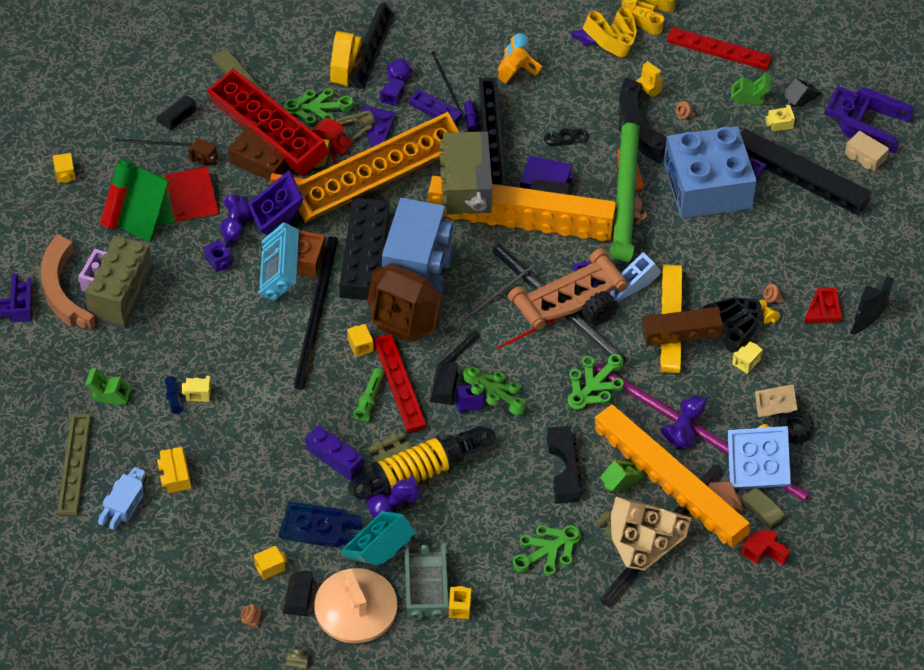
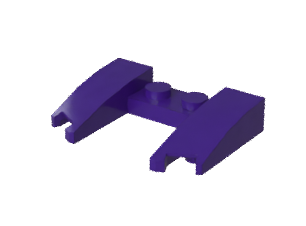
M13 273L11 298L0 299V318L11 317L12 322L31 321V278L29 277L27 283L17 281L19 276Z

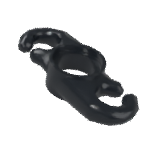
M564 128L559 133H552V136L556 138L554 140L548 139L550 133L545 134L544 142L550 146L570 145L573 142L581 141L577 135H584L583 142L588 140L589 135L583 129ZM563 135H568V136H570L571 138L568 139V140H565V139L562 138V136H563Z

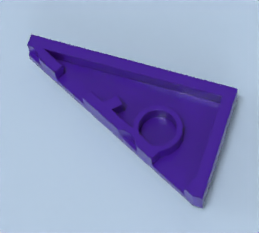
M363 105V112L370 110L375 123L371 124L372 129L367 130L370 147L372 148L386 141L396 118V112Z

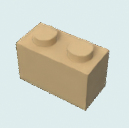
M858 131L847 142L845 150L848 158L858 161L864 168L871 169L874 172L887 159L889 152L888 147L861 131Z

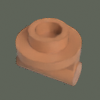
M682 101L677 105L676 114L680 119L696 117L688 102Z
M769 284L765 288L764 298L766 302H776L777 304L784 302L777 285Z
M253 604L245 606L240 615L242 623L258 628L262 608L256 607Z

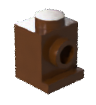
M197 138L188 149L189 161L195 159L199 164L210 166L215 164L218 159L216 145Z

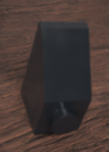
M794 78L782 95L787 98L786 102L792 107H802L820 96L822 92L811 83Z

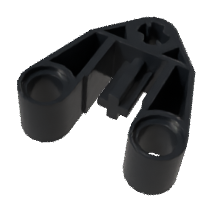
M732 297L706 304L703 309L718 307L722 322L726 321L730 330L727 332L725 347L728 351L738 352L756 333L761 311V303L757 299Z

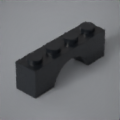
M571 426L547 427L548 452L559 457L566 465L565 470L555 476L553 480L555 504L579 502L580 495H583V485L578 482V478H581L580 466L576 467V462H578V450H574L576 435L572 434Z

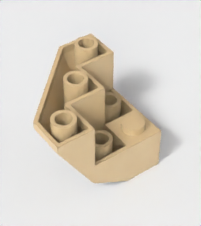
M616 497L611 513L612 540L626 567L646 570L686 538L691 517L642 502Z

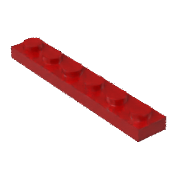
M674 27L671 28L666 41L670 44L766 71L772 59L770 54Z
M392 334L373 338L376 352L406 432L411 433L426 429L425 420Z

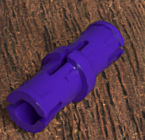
M471 100L464 103V120L467 123V131L478 132V113L475 110V103Z

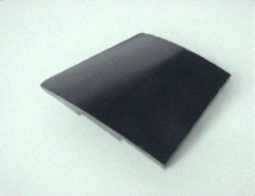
M887 276L881 290L866 285L850 334L855 335L863 331L881 315L889 301L894 278Z

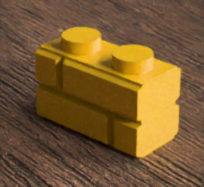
M178 447L172 450H162L160 452L161 459H157L159 471L164 473V475L160 476L162 488L166 487L167 493L191 489L184 448Z

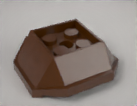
M391 263L378 267L372 272L367 303L371 312V321L377 325L378 329L412 343L438 328L444 296L439 291H436L433 284L426 277Z

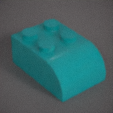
M382 511L340 552L351 561L380 565L393 558L402 546L408 544L415 531L403 514Z

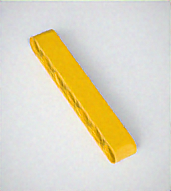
M663 264L661 314L681 312L682 265ZM681 342L661 344L660 372L680 373Z

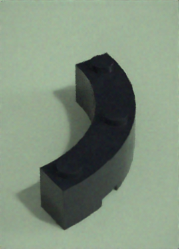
M629 78L624 80L619 97V122L626 111L641 115L638 101L641 98L642 83ZM643 119V126L639 133L638 150L648 158L661 163L665 156L667 137L656 132Z

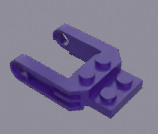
M837 86L824 114L840 121L839 127L845 136L852 138L858 131H861L888 147L889 152H896L900 144L897 138L886 134L883 130L863 123L861 120L867 108L892 118L909 122L914 114L913 107L867 87L858 89L857 92H852ZM900 111H905L908 115H904ZM886 141L891 142L893 146L887 144Z

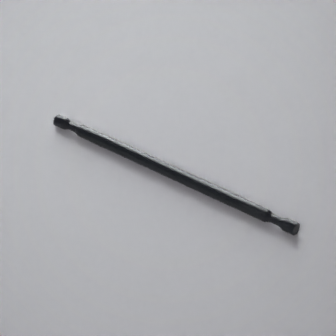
M432 51L431 54L434 56V60L455 105L458 107V110L462 111L438 58L435 56V52Z
M115 139V142L121 141L130 143L161 144L176 146L192 145V143Z

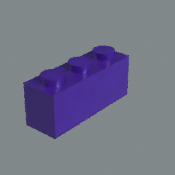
M318 425L305 437L306 450L348 480H353L364 469V456Z

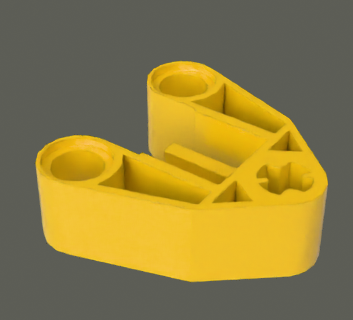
M622 0L621 7L629 8L632 11L635 25L652 35H659L663 31L664 17L654 12V10L671 12L675 9L676 0Z
M626 7L618 9L611 26L606 22L603 15L597 11H590L583 25V29L603 49L622 58L628 55L637 33L633 13Z
M341 31L336 32L330 69L331 83L344 86L349 85L351 81L349 76L362 47V37Z

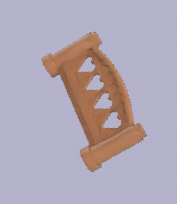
M600 248L591 254L590 262L592 264L530 293H527L521 286L515 287L509 292L508 299L512 305L518 307L534 329L540 330L545 326L546 320L560 318L582 310L583 305L586 304L585 302L591 296H594L595 293H600V291L610 292L614 288L618 291H623L627 288L628 284L624 276L609 259L610 256L607 251ZM594 277L606 283L593 288L591 287V278ZM575 285L589 289L588 292H583L582 295L577 296L574 294ZM559 293L573 297L571 300H566L565 303L558 302ZM545 300L553 303L556 307L543 311L542 301Z

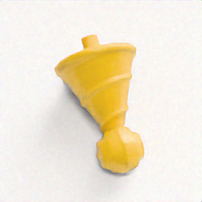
M759 300L763 311L764 324L770 322L775 324L776 320L780 318V313L767 307L766 300Z

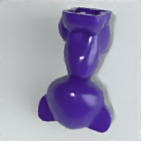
M230 194L223 200L224 206L229 209L228 219L223 220L220 225L225 247L240 238L243 229L241 222H248L253 218L248 206V198L245 196Z
M691 396L683 400L680 404L683 414L677 418L673 426L668 424L660 428L662 435L671 445H674V448L678 449L681 447L682 449H687L694 444L695 433L691 426V420L700 417L704 412L707 403L706 397Z
M411 476L408 479L396 482L389 497L384 494L373 495L366 498L365 503L369 506L371 516L375 518L382 511L394 513V506L403 505L407 502L413 503L423 497L414 477Z

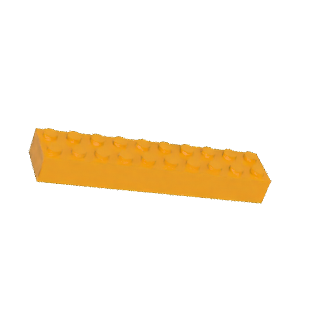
M446 112L297 182L296 184L304 199L298 211L304 222L308 223L352 202L353 198H360L440 160L439 153H443L440 152V141H443V133L459 132L450 114Z
M432 175L428 192V203L442 205V196L445 195L441 191V181L444 180L440 176ZM492 184V213L446 214L445 207V217L452 220H468L472 223L483 222L491 226L497 224L504 225L507 228H523L527 231L538 230L547 234L552 232L559 233L562 236L573 235L582 239L593 238L603 242L606 240L611 241L616 202Z

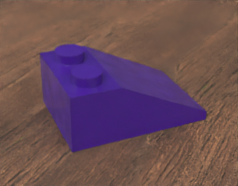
M288 171L251 200L248 206L260 232L269 235L283 222L289 225L304 199L292 173Z

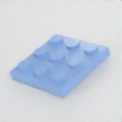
M788 426L728 430L730 482L734 489L791 486Z

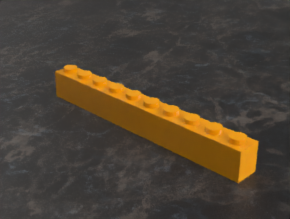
M613 404L595 416L596 432L600 436L604 435L613 447H617L626 459L632 460L636 467L648 474L654 483L657 482L666 494H671L680 506L687 508L695 519L703 522L706 529L713 531L722 543H727L733 548L750 534V523Z

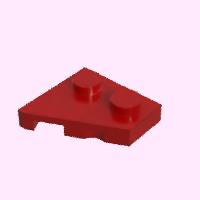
M836 287L817 288L804 323L841 322L842 316Z

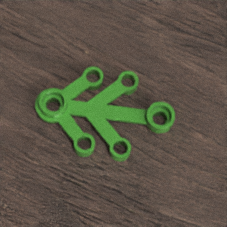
M325 89L317 98L314 90H307L298 100H287L284 109L291 115H297L305 120L306 126L314 127L316 125V117L308 115L304 111H311L321 119L329 118L334 120L333 115L327 114L323 110L341 109L343 112H349L353 108V99L350 96H342L339 102L322 103L325 100L333 99L332 89ZM308 100L312 101L309 104H304Z
M618 354L611 355L608 358V364L594 378L592 369L594 359L591 356H585L582 359V365L585 368L586 386L580 391L581 371L572 369L570 371V380L572 381L573 393L568 396V405L574 410H581L586 404H609L611 395L606 390L621 391L624 387L623 380L615 378L612 382H601L612 371H619L623 368L622 356ZM573 374H578L579 376H578V377H573L572 375H573ZM592 391H602L599 396H588ZM607 396L608 399L604 400L602 397ZM576 398L581 399V400L578 401V402L574 401V399H576Z
M475 367L464 369L463 379L471 384L472 393L481 395L485 388L486 402L488 404L497 405L500 397L510 404L509 411L515 415H522L526 408L525 401L521 398L514 399L504 392L518 394L521 388L518 383L510 382L509 385H504L503 382L506 376L501 372H495L494 375L480 373Z
M540 525L536 529L538 537L552 536L557 539L550 541L523 535L520 537V545L522 547L535 546L541 548L528 556L517 555L513 559V569L516 572L523 573L529 569L530 564L548 554L543 573L551 577L556 572L555 560L558 548L565 544L564 554L560 557V564L564 567L570 566L572 564V548L574 544L580 541L581 533L573 525L566 526L563 530ZM543 529L546 533L541 534L539 530ZM572 534L574 537H568L567 535ZM527 539V540H529L530 542H529V543H523L522 540ZM568 558L570 561L563 562V559ZM519 563H522V564H524L525 566L519 567V566H517V565H518ZM547 568H552L553 571H552V572H547L546 569H547Z

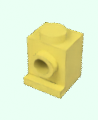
M786 105V108L769 110L768 116H766V124L771 127L772 132L793 129L795 117L790 105Z
M749 342L745 347L742 346L738 353L735 352L733 354L732 364L748 374L761 360L763 349L757 344Z
M206 376V379L186 378V383L182 384V394L186 395V401L210 402V376Z

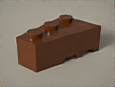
M248 126L228 149L230 164L270 181L272 173L283 175L285 172L284 158Z

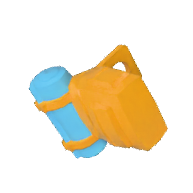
M517 33L513 36L509 46L504 49L505 55L498 67V78L505 84L520 67L534 75H537L542 68L525 51L528 39L522 33ZM528 63H532L536 70L530 68Z

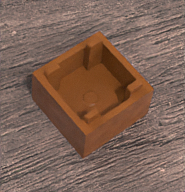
M299 230L297 274L317 277L326 248L325 235Z

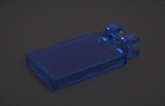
M288 502L279 538L338 548L339 546L342 547V544L346 546L357 535L356 533L347 532V528L361 531L363 525L361 522L362 518L361 516L348 514L345 509Z

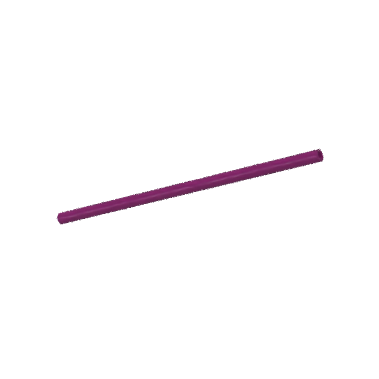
M598 363L594 367L593 372L598 374L604 366ZM613 372L605 378L609 382H612L615 378L622 379L624 386L622 390L674 422L681 415ZM691 421L695 435L729 455L727 442ZM791 483V486L780 487L803 502L810 495L793 483Z

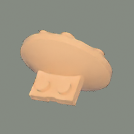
M360 568L346 569L327 578L318 589L314 602L315 616L320 627L334 639L346 643L372 641L384 634L393 624L397 614L396 593L392 585L376 572Z

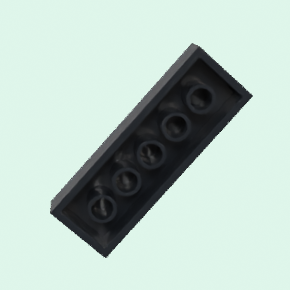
M352 199L339 284L340 298L368 300L372 272L376 268L382 267V253L386 244L390 216L389 200Z

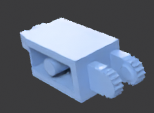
M134 467L128 475L123 474L119 480H116L111 494L107 495L104 499V510L98 519L100 525L104 526L110 516L113 517L109 528L115 530L121 521L128 522L144 496L142 485L146 476L144 470Z

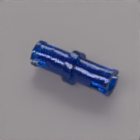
M174 376L167 377L164 381L167 389L166 398L170 403L171 412L179 414L183 411V406L181 403L182 394L178 389L177 378Z

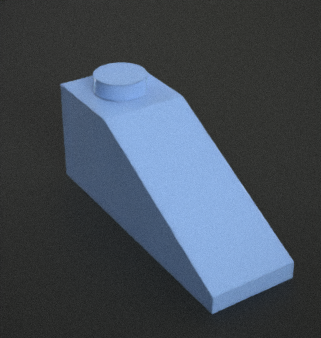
M643 252L621 273L627 280V288L623 291H618L614 288L609 293L619 302L650 285L662 271Z

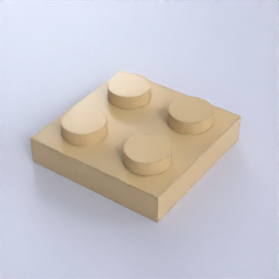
M794 384L755 391L758 417H770L774 414L791 413L798 410Z

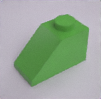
M614 460L600 478L604 482L605 488L610 492H622L647 476L636 467L634 462Z

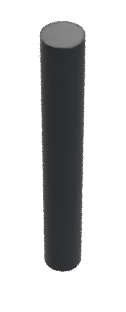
M474 330L437 367L443 363L453 362L480 334Z

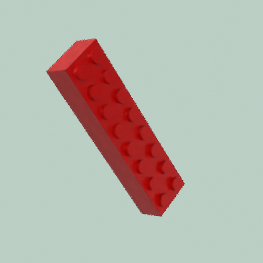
M234 68L207 89L208 95L215 106L243 129L248 126L284 158V162L302 177L330 154L322 138Z

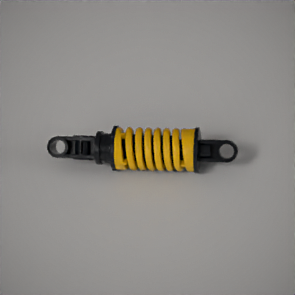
M477 426L454 437L449 435L444 440H441L439 436H434V438L427 440L425 443L413 446L412 449H406L405 452H399L398 455H392L391 458H385L384 461L373 462L372 472L351 480L348 484V492L360 500L380 492L389 497L396 482L413 476L416 484H418L420 480L425 481L427 477L432 478L434 474L439 475L441 470L445 472L451 471L452 462L462 461V457L492 445L495 442L496 434L490 428ZM486 431L487 436L484 440H482L481 435L483 432ZM362 484V491L357 494L356 488Z

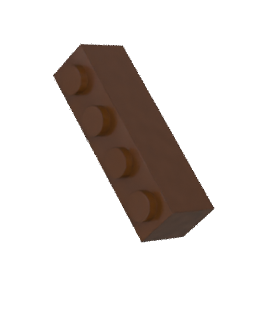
M718 307L643 316L641 329L646 346H659L661 344H676L684 341L721 337L723 323Z

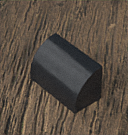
M183 96L158 115L156 121L172 131L196 112L195 100L189 96Z
M533 179L531 190L569 195L571 185L564 182Z
M443 363L436 368L429 402L453 404L458 378V363Z
M298 571L290 575L282 614L307 617L313 586L312 571Z

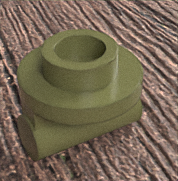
M293 648L292 652H288L286 667L307 670L309 655L305 654V650Z

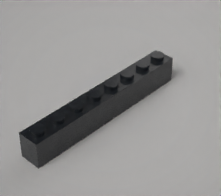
M479 78L482 132H488L492 184L507 186L497 78Z
M745 128L740 133L748 157H753L766 164V170L857 216L868 205L871 191Z

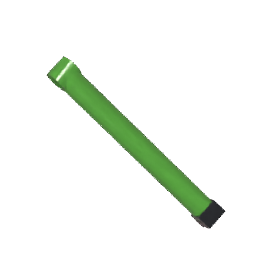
M628 111L625 112L619 123L621 143L614 236L610 249V258L627 263L632 259L634 252L632 232L639 133L643 126V115Z

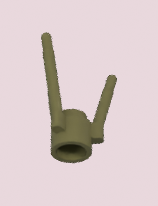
M370 110L336 119L341 125L358 121L360 127L364 126L361 131L350 139L352 142L367 130L372 129L371 124L375 123Z

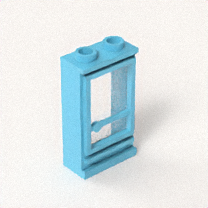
M284 222L262 240V245L264 246L262 247L260 291H258V294L270 300H276L296 284L299 230Z

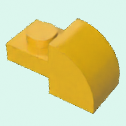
M646 62L643 64L641 78L636 81L642 83V90L651 97H655L662 92L664 80L660 78L661 70L650 62Z

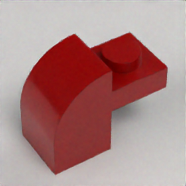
M323 119L312 129L320 138L329 140V145L339 155H343L353 144L342 131L345 127L333 119Z
M760 530L753 533L743 543L741 554L757 565L768 555L784 566L789 559L790 551L785 545L777 542L779 534L769 530Z

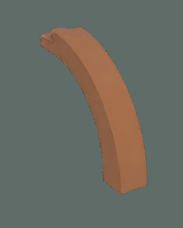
M57 234L47 247L41 264V280L45 298L52 311L64 323L72 327L76 322L79 327L83 329L86 327L92 330L96 326L94 315L70 301L59 285L61 271L67 260L74 253L73 243L70 240Z

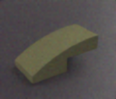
M756 487L741 497L742 504L755 512L756 517L769 528L785 518L784 513Z

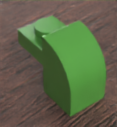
M765 73L755 82L741 77L732 85L731 99L741 104L760 105L764 103L765 94L771 89V76Z
M97 368L90 370L85 383L93 392L92 398L94 400L114 405L127 403L132 387L121 376L108 379Z

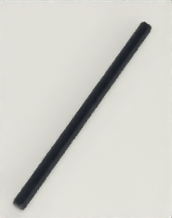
M329 236L327 239L294 381L295 389L303 390L305 388L338 241L336 237Z
M498 244L493 248V253L517 275L527 270L502 245ZM530 271L522 277L534 290L545 286ZM558 297L559 303H565L562 299ZM548 302L551 306L556 307L555 304ZM576 312L564 316L608 357L618 354L622 356L623 363L625 362V356Z
M714 464L701 481L709 486V483L715 482L723 470L719 465ZM679 505L674 512L686 516L689 510ZM626 567L600 598L602 604L609 607L640 570Z

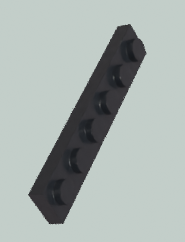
M385 2L380 3L349 76V79L359 89L365 88L394 16V13Z

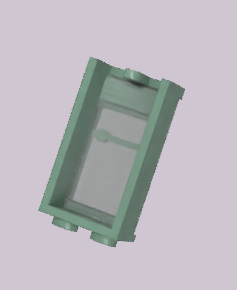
M441 543V552H429V546L422 545L421 553H409V544L404 545L407 618L421 620L423 617H432L433 619L448 617L445 543Z

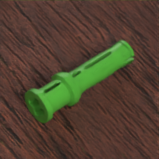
M375 368L373 370L365 393L359 397V405L353 412L355 419L365 422L369 421L370 411L376 404L375 396L385 375L382 369Z

